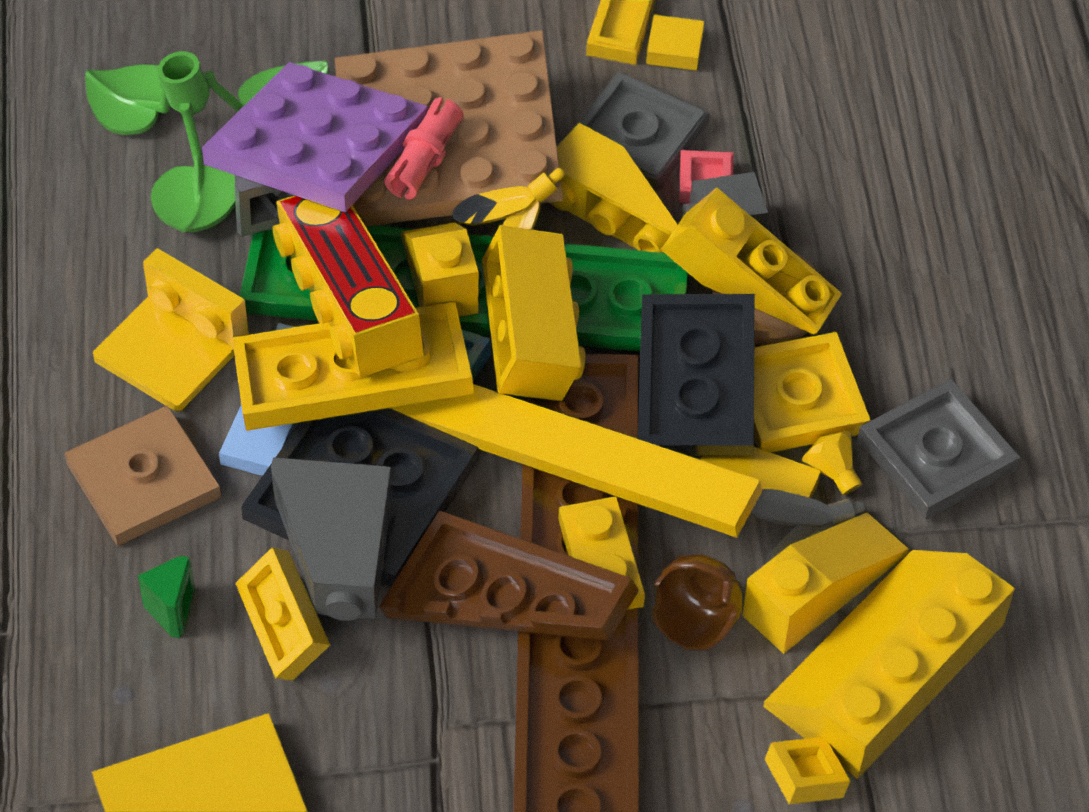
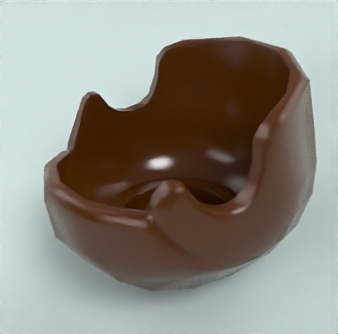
M705 554L678 556L663 569L662 575L654 583V587L657 588V600L651 612L652 619L668 641L688 651L710 650L721 642L738 622L743 608L741 584L736 579L735 573L724 562Z

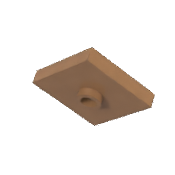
M168 406L162 407L64 452L69 469L117 547L221 498L219 484Z

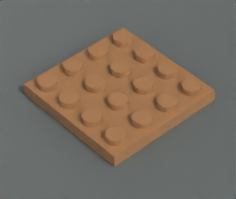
M542 30L335 58V71L338 78L352 80L357 84L388 94L399 95L404 99L428 106V110L434 99L443 98L444 103L439 109L440 111L445 105L446 100L449 99L456 103L464 114L462 122L457 126L443 149L446 151L444 159L439 166L432 167L414 199L406 200L405 198L409 187L406 188L402 198H399L392 194L384 183L385 177L403 153L402 151L355 201L353 207L366 227L451 216L455 207L468 197L503 188L527 187L543 172L548 176L559 168ZM561 180L555 184L557 190L542 203L563 201Z

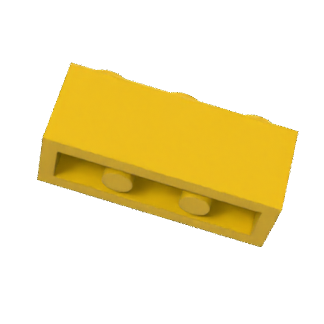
M500 225L482 258L497 392L500 394L562 401L574 380L581 378L585 367V351L582 346H578L576 332L579 307L577 302L572 301L570 289L573 264L570 258H566L563 234Z

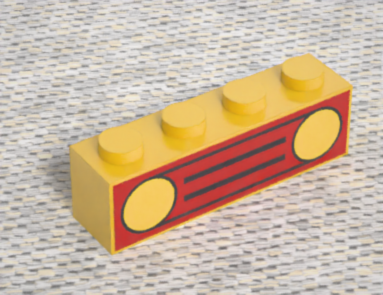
M295 195L276 201L280 224L273 226V235L277 248L283 258L291 256V265L299 288L302 291L310 289L312 307L321 325L329 323L331 326L330 335L338 357L340 359L349 358L360 378L424 357L419 314L353 205L346 212Z

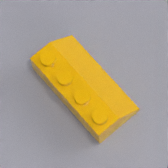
M912 550L764 701L763 707L803 738L822 737L829 742L842 767L858 779L1004 625L1015 588L967 553Z

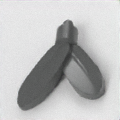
M762 489V493L751 513L763 520L795 526L769 552L766 563L789 545L855 518V514L866 510V504L862 501L851 503L849 499H844L826 505L809 497L780 490Z

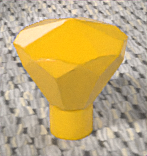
M845 430L820 436L802 458L805 464L821 470L823 475L834 480L843 496L855 491L862 485L861 480L853 469L851 431Z

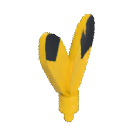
M557 168L548 176L543 172L527 187H509L473 195L459 203L453 210L452 216L459 223L471 226L505 219L504 226L533 230L540 212V203L557 190L555 184L564 177L565 172L562 168Z

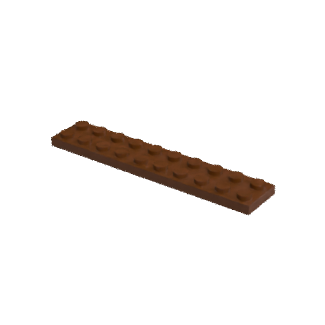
M585 354L583 374L579 380H574L562 401L524 397V401L638 439V355ZM522 464L520 539L568 556L558 520L559 507L616 497L638 569V504ZM638 608L627 610L610 640L518 631L513 812H639Z

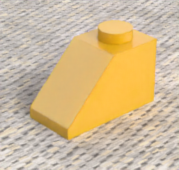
M456 223L402 231L401 239L419 306L424 307L455 302L459 317L478 314L479 272L467 230Z

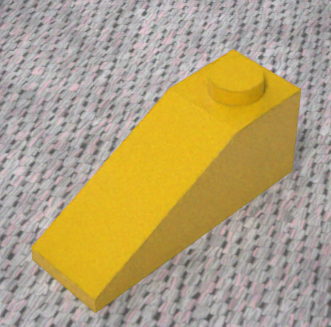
M866 512L789 545L748 577L742 616L784 654L907 556L909 549Z

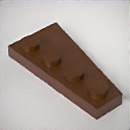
M439 510L379 607L388 618L610 640L639 590L630 577Z

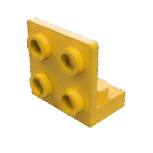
M156 248L143 261L148 297L93 351V357L98 365L175 412H180L235 356L232 337L249 335L245 299Z

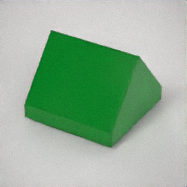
M178 556L138 575L143 607L174 638H180L181 634H184L195 593L192 565L189 557Z

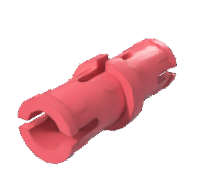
M443 98L434 99L418 128L411 130L403 141V146H405L403 153L384 179L387 189L395 196L402 198L406 188L409 187L405 198L406 200L414 199L432 167L439 166L444 159L446 151L443 149L464 118L462 109L453 101L447 99L440 111L439 109L444 103Z

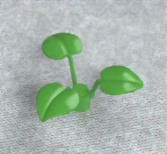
M187 51L169 54L162 59L158 66L142 64L113 70H86L85 83L88 101L95 117L103 127L116 134L133 135L143 133L155 124L158 112L167 113L171 107L182 114L194 167L179 166L165 172L153 186L151 202L155 214L162 222L183 233L187 231L194 233L219 224L232 212L236 203L235 175L207 165L204 166L203 154L193 115L205 108L210 96L209 89L213 90L235 111H239L284 66L262 71L246 80L238 92L240 101L216 81L213 71L203 73L197 56ZM327 61L295 63L329 74Z

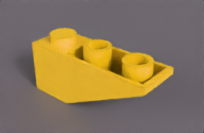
M578 123L557 146L559 168H562L565 172L564 177L561 179L563 201L550 203L557 209L568 211L592 224L599 232L605 235H612L639 251L664 253L661 251V248L678 224L626 149L613 140Z
M717 187L685 213L661 248V251L702 285L722 294H755V309L811 334L819 331L842 295L837 288Z

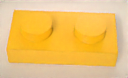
M610 497L559 507L558 520L568 556L632 578L639 591L628 610L644 607L645 593L617 498Z
M272 547L235 584L275 678L293 681L330 646V643L290 552Z

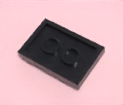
M642 294L638 439L684 455H754L755 294Z

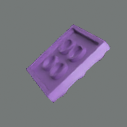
M288 62L202 147L204 165L346 212L404 150V139L411 130L417 129L428 112V106L404 99L399 95L388 94L357 84L352 80L341 79L304 65Z

